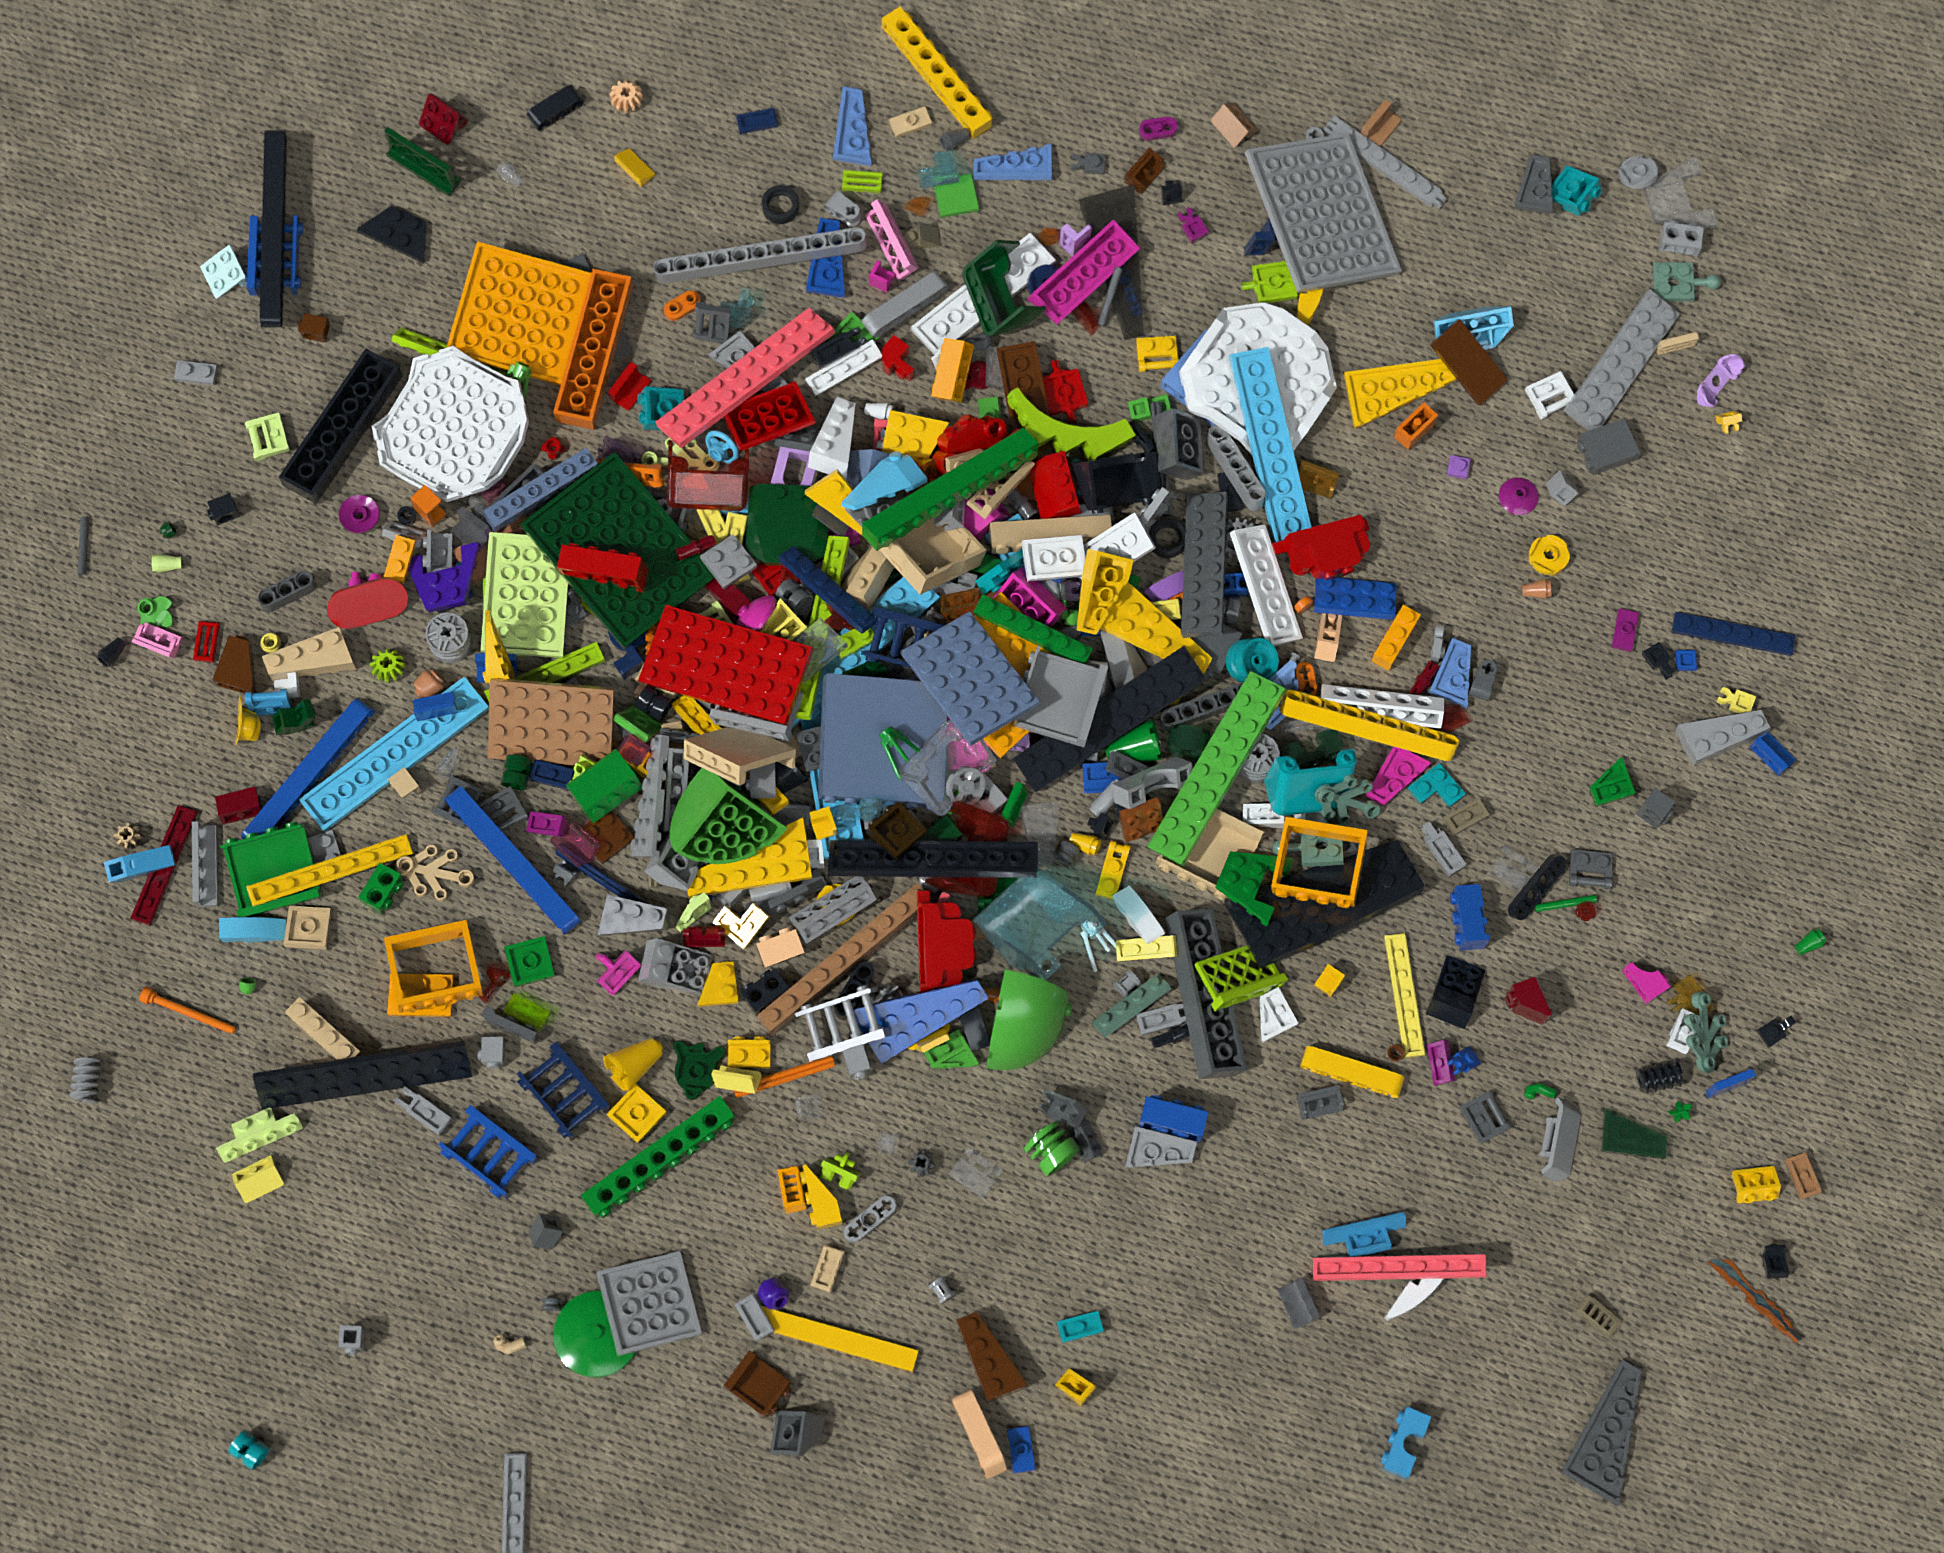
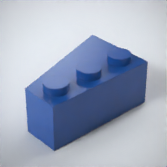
M1480 884L1455 886L1453 892H1450V903L1455 907V912L1452 913L1453 925H1457V932L1454 933L1455 945H1459V951L1484 949L1490 941V936L1485 933L1487 919L1483 915L1484 902Z

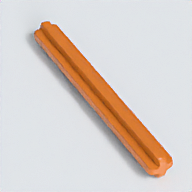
M827 1056L762 1077L756 1092L835 1066L832 1056ZM734 1091L735 1096L737 1098L748 1094H752L747 1092Z

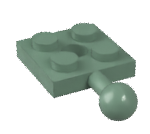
M1693 262L1653 263L1654 293L1665 302H1693L1695 299L1694 286H1706L1710 290H1715L1721 284V279L1716 274H1710L1706 278H1694ZM1674 278L1679 284L1672 286L1668 283V280Z
M1301 834V843H1289L1287 853L1288 851H1301L1302 867L1344 865L1343 840ZM1277 840L1273 844L1272 849L1277 856L1281 840ZM1320 842L1328 844L1325 849H1318L1316 847Z

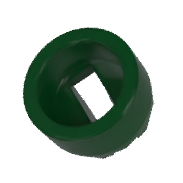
M167 521L160 527V534H163L162 537L165 539H170L177 535V531L170 521Z

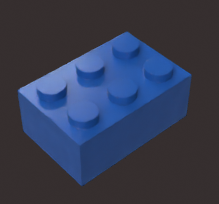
M1157 1095L1146 1096L1138 1127L1188 1139L1200 1144L1208 1111H1204L1203 1107L1192 1105V1107L1183 1106L1184 1103L1177 1100H1171V1102L1163 1101V1098Z

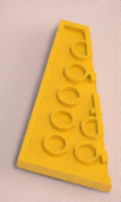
M1441 359L1344 372L1354 430L1457 381V379Z
M890 410L881 452L889 454L901 452V454L908 455L922 471L937 445L939 435L947 428L949 422Z
M1127 582L1126 586H1123L1118 594L1117 601L1109 609V614L1100 629L1162 659L1185 646L1203 675H1205L1212 657L1191 638H1182L1181 629Z

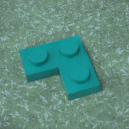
M1440 763L1407 788L1420 804L1434 793H1437L1449 808L1466 794Z

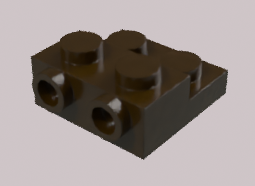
M898 801L894 806L892 804L883 811L884 814L881 817L872 819L868 824L867 832L881 848L884 846L897 859L923 837L927 830Z

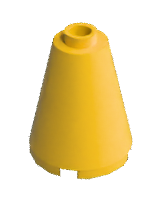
M649 1038L607 1054L603 1057V1062L606 1070L611 1069L613 1073L611 1078L616 1085L623 1091H628L663 1055V1046L659 1040Z

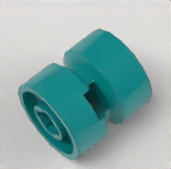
M245 1429L232 1442L228 1453L238 1460L242 1458V1463L253 1471L268 1455L270 1447L260 1440L256 1442V1437Z

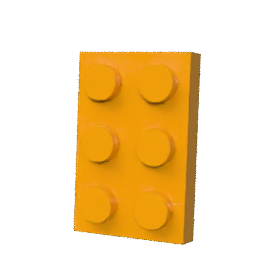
M390 974L388 1016L451 1017L452 1004L447 1005L446 1003L437 1005L433 1009L423 1008L413 1013H410V1011L399 1013L392 975ZM398 974L403 998L453 988V975Z

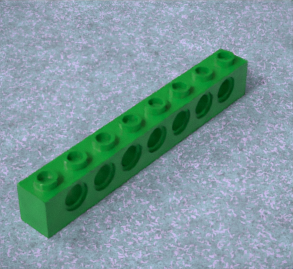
M718 1096L580 1196L596 1219L608 1216L612 1212V1207L617 1204L619 1206L623 1205L630 1199L629 1195L633 1192L639 1193L647 1187V1182L652 1179L654 1181L658 1180L665 1174L663 1171L668 1167L674 1168L682 1162V1157L687 1154L691 1156L699 1150L698 1146L700 1144L711 1142L717 1137L716 1133L721 1129L726 1131L732 1127L735 1120L734 1114L721 1096ZM715 1117L717 1119L716 1125L708 1126L706 1124L707 1119ZM691 1130H699L700 1135L698 1138L692 1139L689 1137ZM681 1142L683 1147L679 1151H673L671 1149L672 1144ZM663 1154L665 1156L664 1162L660 1164L655 1163V1156ZM646 1167L648 1172L644 1176H639L636 1173L637 1169ZM623 1179L630 1180L629 1187L625 1189L620 1188V1181ZM607 1191L613 1193L611 1200H602L603 1193Z

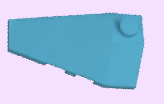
M893 452L877 464L841 502L842 507L857 510L877 503V498L896 496L895 492L903 489L906 492L911 491L928 482V480L910 456L901 454V452Z

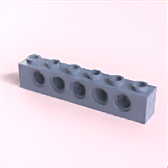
M586 447L485 509L484 517L493 531L497 532L567 489L597 466L598 463Z

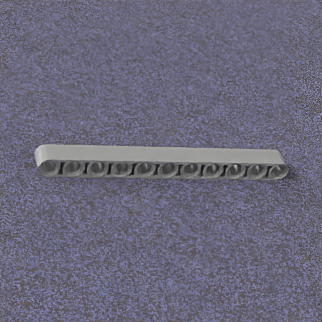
M849 228L659 259L654 263L653 270L659 282L671 283L857 253L866 249L867 239L863 229ZM856 238H861L858 242L853 241ZM837 241H841V242H842V243L839 244V245H835V244H834V243L837 242ZM818 244H822V245H823V246L820 247V248H815V246L818 245ZM799 247L803 248L801 251H795ZM777 251H784L782 254H776ZM758 254H764L763 257H756ZM739 257H745L741 261L737 260ZM720 260H726L724 263L718 264ZM701 263H706L703 267L698 266ZM686 266L684 270H679L680 267ZM667 269L665 273H659L661 270Z

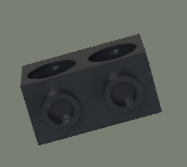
M776 969L765 971L760 975L761 979L755 983L750 982L743 987L741 992L742 998L756 1016L790 989ZM770 981H777L779 983L775 989H770L767 985ZM753 993H760L762 995L759 1001H753L750 997Z

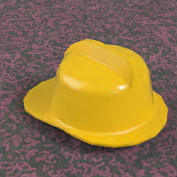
M239 696L238 730L235 745H237L238 741H256L261 728V721L258 715L242 707L241 696Z

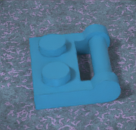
M287 689L264 693L245 692V702L248 709L258 716L274 715L280 708H293Z

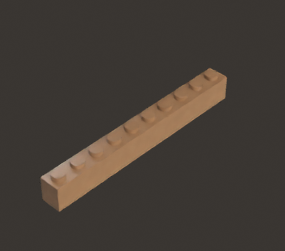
M918 883L915 884L757 1016L760 1023L771 1035H774L795 1017V1013L801 1011L802 1006L815 1001L917 916V891H924V889Z

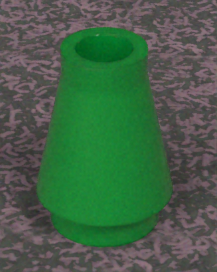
M1817 928L1807 933L1794 945V948L1802 956L1805 953L1824 947L1823 944L1827 941L1822 932Z

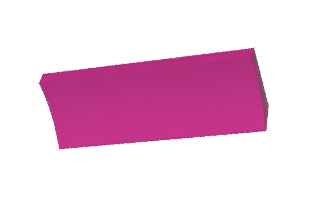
M1112 220L1037 288L1027 300L1035 306H1045L1046 310L1044 313L1058 325L1113 274L1115 267L1120 268L1140 247Z

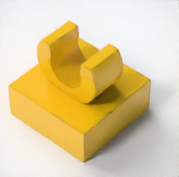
M1731 411L1715 415L1716 421L1722 425L1724 433H1729L1728 426L1731 424L1734 431L1739 430L1737 422L1742 421L1741 413Z

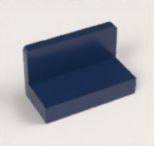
M1270 219L1267 220L1260 232L1253 234L1244 247L1245 255H1264L1274 242V229Z

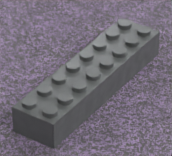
M1213 909L1176 911L1166 917L1165 921L1168 936H1176L1177 957H1173L1198 1077L1199 1079L1236 1076L1246 1071L1247 1066L1234 1006L1214 1011L1211 1006L1214 1000L1194 966L1199 961L1222 954ZM1221 960L1219 965L1225 968L1224 960ZM1207 965L1203 966L1207 973L1213 975V968ZM1218 971L1216 977L1226 981L1227 975ZM1214 983L1217 993L1223 992L1224 987Z

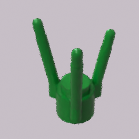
M890 726L880 733L879 736L882 739L880 743L887 753L897 778L901 780L902 777L889 747H895L906 762L909 761V758L898 744L901 740L917 753H920L921 750L907 739L899 729L895 730L893 726Z

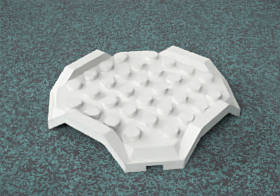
M1263 302L1223 308L1179 371L1181 384L1185 391L1187 412L1204 417L1239 440L1251 456L1252 452L1229 360L1230 354L1269 347L1293 451L1309 431L1337 388L1328 347L1317 332L1283 308Z
M454 346L439 350V353L425 354L413 358L407 384L389 413L372 425L374 439L377 442L379 462L383 468L418 489L426 485L440 500L449 502L488 490L504 477L524 444L529 419L521 384L518 380L506 377L492 370Z

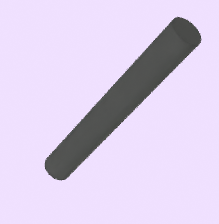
M1115 267L1098 320L1100 325L1105 326L1123 270L1121 268Z
M86 516L80 517L78 575H86L89 517Z

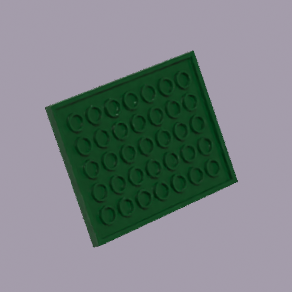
M615 452L520 524V527L558 572L557 564L561 547L570 543L580 545L581 548L588 549V547L592 546L599 548L600 551L616 550L620 554L628 555V553H635L640 555L648 568L643 593L636 591L637 587L629 585L626 589L620 588L612 583V581L603 584L594 581L590 576L588 580L561 574L623 649L627 648L660 622L665 605L678 608L715 578L700 559V555L695 554L682 561L679 560L676 548L692 542Z

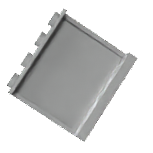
M1037 645L1036 651H1031L1028 661L1031 664L1030 671L1025 670L1023 681L1026 682V685L1039 700V706L1014 720L1013 726L1085 747L1108 666L1100 664V668H1095L1039 651L1040 646Z

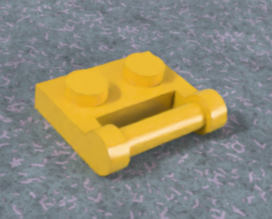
M1176 336L1136 338L1139 372L1173 368L1179 361ZM1171 357V360L1145 362L1144 360L1146 358Z

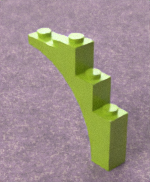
M1018 387L1007 396L1011 409H1015L1020 424L1025 426L1029 434L1039 443L1038 447L1052 441V446L1057 453L1065 451V454H1068L1082 446L1083 454L1087 459H1098L1130 442L1136 435L1126 418L1100 427H1078L1054 420L1042 413L1026 399Z

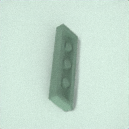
M1156 974L1091 1023L1106 1038L1171 988L1160 975Z

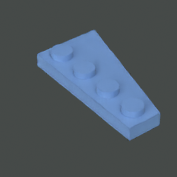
M844 86L842 88L832 160L871 166L863 93L860 89Z
M1046 144L1043 148L1038 149L1035 147L1027 148V151L1018 153L1011 151L1003 156L997 154L974 159V180L1052 179L1051 144Z

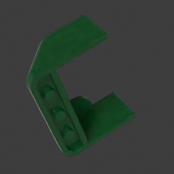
M996 240L963 269V280L982 329L988 336H997L1025 327L1046 310L1045 306L1023 305L1016 309L1004 276L1011 268L1008 254L1020 245L1019 241Z

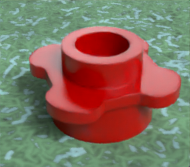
M551 437L541 446L542 451L546 452L551 460L556 459L558 454L565 452V446L560 444L557 437Z

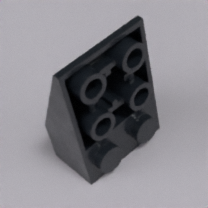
M1446 955L1425 1014L1465 1029L1472 1015L1486 970Z

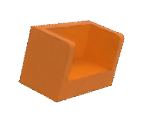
M426 485L410 498L415 511L431 527L435 526L446 516V512L439 506L441 500Z

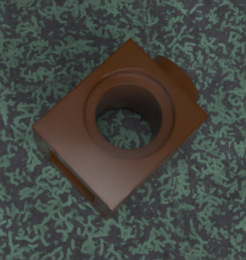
M304 313L303 319L298 323V331L302 339L326 343L330 328L328 318Z

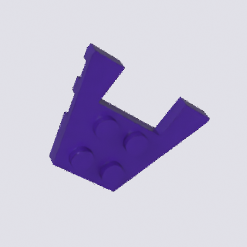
M478 542L462 545V565L426 573V569L423 567V556L412 557L408 570L424 607L429 613L467 604L473 581L471 579L473 570L477 566V554L481 550V545Z

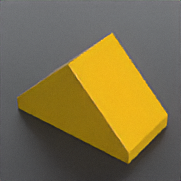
M1069 1368L1055 1384L1079 1406L1083 1405L1096 1387Z

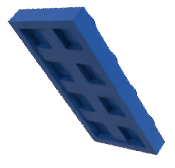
M1335 577L1329 580H1325V578L1315 579L1314 612L1394 620L1396 616V583Z

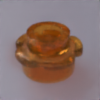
M1048 227L1043 228L1038 236L1042 244L1046 246L1053 245L1058 239L1056 230L1053 228L1049 229Z

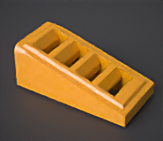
M798 1165L778 1169L786 1214L806 1210ZM796 1175V1178L786 1180L783 1178V1176ZM797 1183V1186L785 1188V1185ZM799 1192L797 1195L787 1196V1193Z

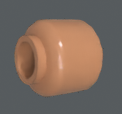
M433 669L431 671L424 670L414 680V687L416 688L414 692L420 698L438 695L444 689V679Z

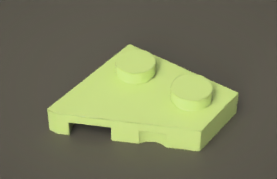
M705 892L701 895L696 894L689 900L690 903L675 926L680 933L683 931V928L690 926L712 908L710 899Z

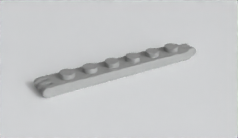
M1333 116L1331 121L1326 124L1327 127L1322 129L1323 133L1327 136L1349 133L1356 154L1360 159L1429 207L1434 205L1440 209L1442 203H1445L1447 200L1442 195L1443 191L1338 117Z

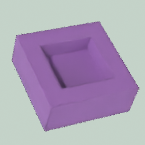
M1451 455L1447 476L1466 479L1470 459Z

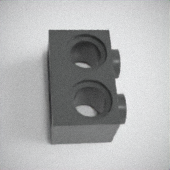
M1654 788L1636 815L1654 828H1657L1659 824L1663 826L1675 811L1672 809L1675 801Z

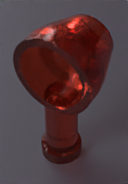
M492 965L487 970L486 975L490 980V984L483 991V995L478 996L485 1003L488 1002L489 997L496 988L502 987L509 979L510 971L506 968ZM501 976L504 978L503 982L498 981Z

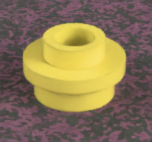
M268 633L261 638L260 646L263 651L272 653L279 650L281 640L278 635ZM274 641L273 646H267V643Z

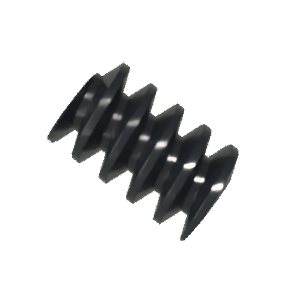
M1677 1060L1675 1064L1668 1062L1667 1066L1662 1063L1659 1065V1068L1657 1065H1653L1651 1070L1649 1067H1644L1643 1072L1641 1069H1636V1078L1639 1088L1644 1089L1646 1094H1649L1650 1087H1652L1654 1092H1657L1658 1085H1660L1662 1090H1665L1667 1083L1671 1089L1674 1088V1082L1679 1087H1682L1683 1073L1680 1062Z

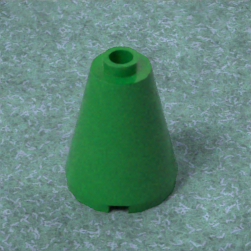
M1150 720L1109 744L1108 747H1105L1107 758L1109 759L1111 751H1117L1135 761L1164 759L1163 752L1159 750L1161 742L1156 725H1153L1154 721Z

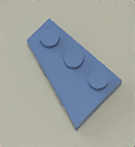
M1452 638L1429 691L1432 695L1444 698V700L1466 709L1468 707L1471 645Z

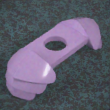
M1729 354L1718 360L1714 369L1703 383L1701 382L1697 391L1698 404L1706 407L1716 406L1718 401L1715 397L1730 378L1733 380L1737 379L1738 375L1742 373V369L1745 367L1742 357L1736 354ZM1715 375L1720 379L1717 387L1712 384V378Z

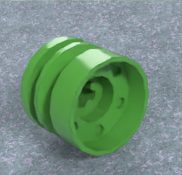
M1057 1120L1036 1132L1024 1147V1151L1027 1154L1036 1149L1030 1157L1032 1160L1043 1157L1038 1167L1046 1177L1058 1171L1080 1150L1079 1145L1072 1137L1062 1142L1061 1138L1066 1132L1064 1128L1055 1133L1060 1127Z

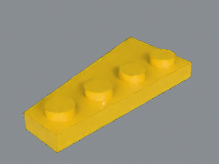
M838 469L805 490V495L862 535V527L841 505V502L854 488Z

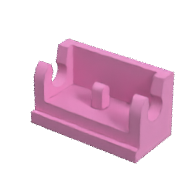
M145 622L144 625H139L132 642L165 656L175 658L183 637Z

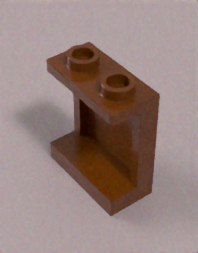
M750 1350L723 1385L725 1389L765 1418L768 1415L771 1417L779 1408L777 1403L780 1398L783 1397L785 1399L792 1390L789 1379H786L764 1363Z

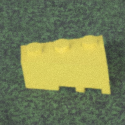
M780 598L760 632L799 643L807 636L808 630L803 622Z

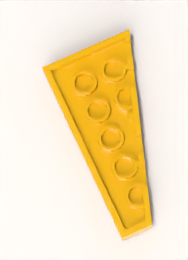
M803 817L786 825V831L769 847L765 846L757 851L756 855L733 863L709 864L699 869L687 890L688 897L692 898L696 894L701 895L703 892L706 895L812 879Z

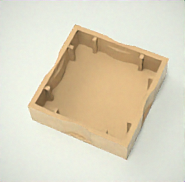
M932 518L921 527L908 532L906 536L896 539L888 547L881 548L880 551L921 595L981 565L986 549L969 530L959 527L950 531H944V527L949 524L936 526L934 518Z

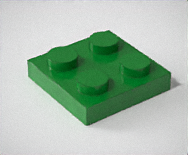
M545 936L504 946L515 988L555 977Z

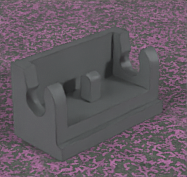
M1339 1085L1301 1093L1296 1098L1302 1120L1343 1111L1344 1103Z
M1045 1089L1043 1096L1047 1098L1046 1105L1038 1104L1039 1108L1045 1113V1116L1078 1129L1087 1110L1076 1100Z

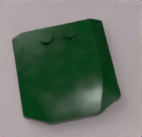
M756 484L750 486L746 551L750 556L759 560L764 565L784 566L778 561L779 555L795 546L812 562L820 559L824 560L828 527L812 516L817 503L805 495V490L811 486Z

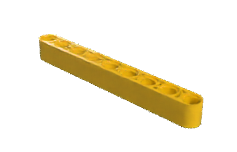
M1287 690L1279 707V711L1287 717L1444 761H1451L1459 745V739L1454 735L1296 690Z

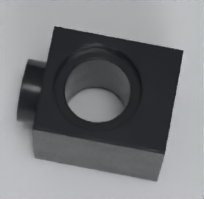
M230 493L207 501L210 508L206 510L211 521L215 520L217 525L240 517Z

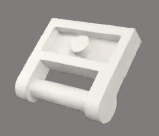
M1561 371L1525 388L1541 420L1546 418L1548 414L1567 406L1574 396ZM1563 393L1566 398L1544 407L1542 404Z

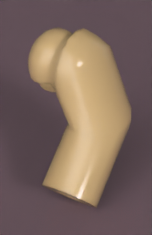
M497 1335L493 1340L495 1348L505 1354H512L526 1348L523 1337L512 1342L504 1338L503 1335Z

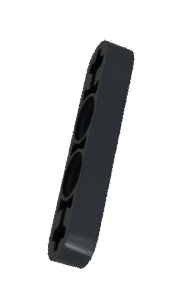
M1555 854L1547 857L1510 903L1508 914L1511 918L1524 920L1564 872L1566 868L1564 857ZM1545 874L1546 882L1542 885L1540 880L1541 877ZM1533 890L1534 896L1529 900L1528 893Z

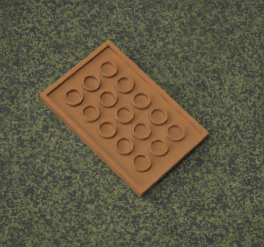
M491 678L488 758L506 760L507 755H520L531 759L532 762L539 760L552 764L575 765L578 763L581 755H586L590 760L598 762L612 752L615 688Z

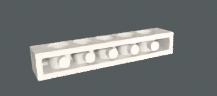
M1322 684L1320 698L1424 727L1441 728L1444 698Z

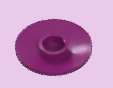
M1511 478L1504 482L1499 490L1500 504L1511 514H1528L1538 503V491L1534 484L1527 479ZM1516 492H1522L1523 496H1518Z
M354 495L347 498L339 509L340 523L346 530L352 533H364L371 530L379 519L377 504L373 499L365 495ZM358 514L364 515L362 519H357L356 517Z

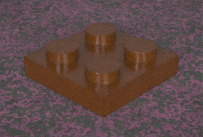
M613 811L607 813L594 824L590 821L577 831L579 837L601 864H604L634 839L633 835Z

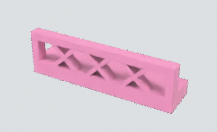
M877 199L871 203L873 210L865 214L897 279L900 281L919 269L887 204ZM877 215L881 223L876 224L873 216ZM883 230H885L889 240L883 239ZM892 246L897 254V257L892 256L890 253ZM900 262L903 268L905 269V271L902 273H900L898 269Z

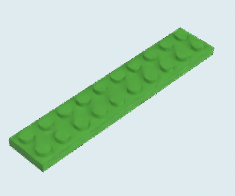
M1250 671L1147 847L1150 850L1184 867L1287 691L1284 687Z

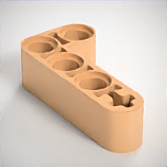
M970 1389L951 1398L977 1454L981 1468L985 1472L986 1479L988 1480L1007 1471L1000 1449L972 1390Z

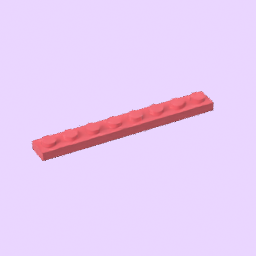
M1485 1254L1313 1258L1314 1281L1486 1278Z

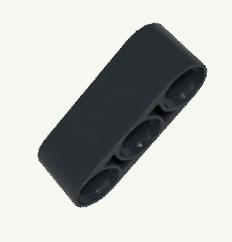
M568 85L530 108L526 115L538 131L544 130L543 127H549L560 120L561 116L565 117L576 110V107H581L584 100L573 85Z
M867 962L858 964L838 998L850 995L848 991L852 987L870 986L874 979L872 965ZM868 970L870 975L867 978L859 976V972ZM862 997L851 1000L853 1008H857ZM843 1003L835 1005L834 1013L836 1017L840 1020H847L846 1013L838 1011V1007L843 1005Z

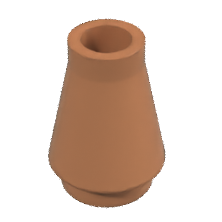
M1543 579L1522 585L1523 597L1543 599L1552 597L1551 581Z

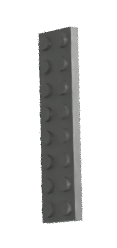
M1227 492L1187 494L1182 638L1223 635Z

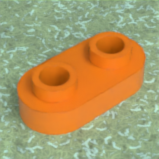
M686 291L667 302L664 306L665 317L670 321H677L695 311V304L701 301L699 294L695 291ZM688 298L694 299L691 302L687 301ZM673 307L677 308L676 311H671L670 309Z

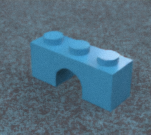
M1406 1407L1404 1411H1399L1395 1421L1399 1425L1396 1431L1392 1430L1388 1443L1391 1444L1388 1452L1384 1451L1380 1463L1384 1464L1382 1470L1404 1479L1409 1478L1416 1457L1405 1451L1403 1441L1407 1436H1415L1422 1439L1426 1433L1431 1416Z

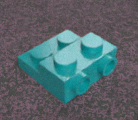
M1566 166L1552 184L1553 201L1561 204L1563 210L1579 217L1583 212L1587 213L1589 211L1591 201L1594 198H1599L1602 192L1599 178L1570 166Z
M645 386L642 392L638 394V405H642V412L639 413V423L643 424V429L661 431L657 427L656 421L684 401V389Z
M1022 549L975 581L983 594L990 590L994 593L1002 587L1001 583L1003 582L1004 584L1010 575L1018 570L1017 566L1022 564L1020 561L1023 558Z

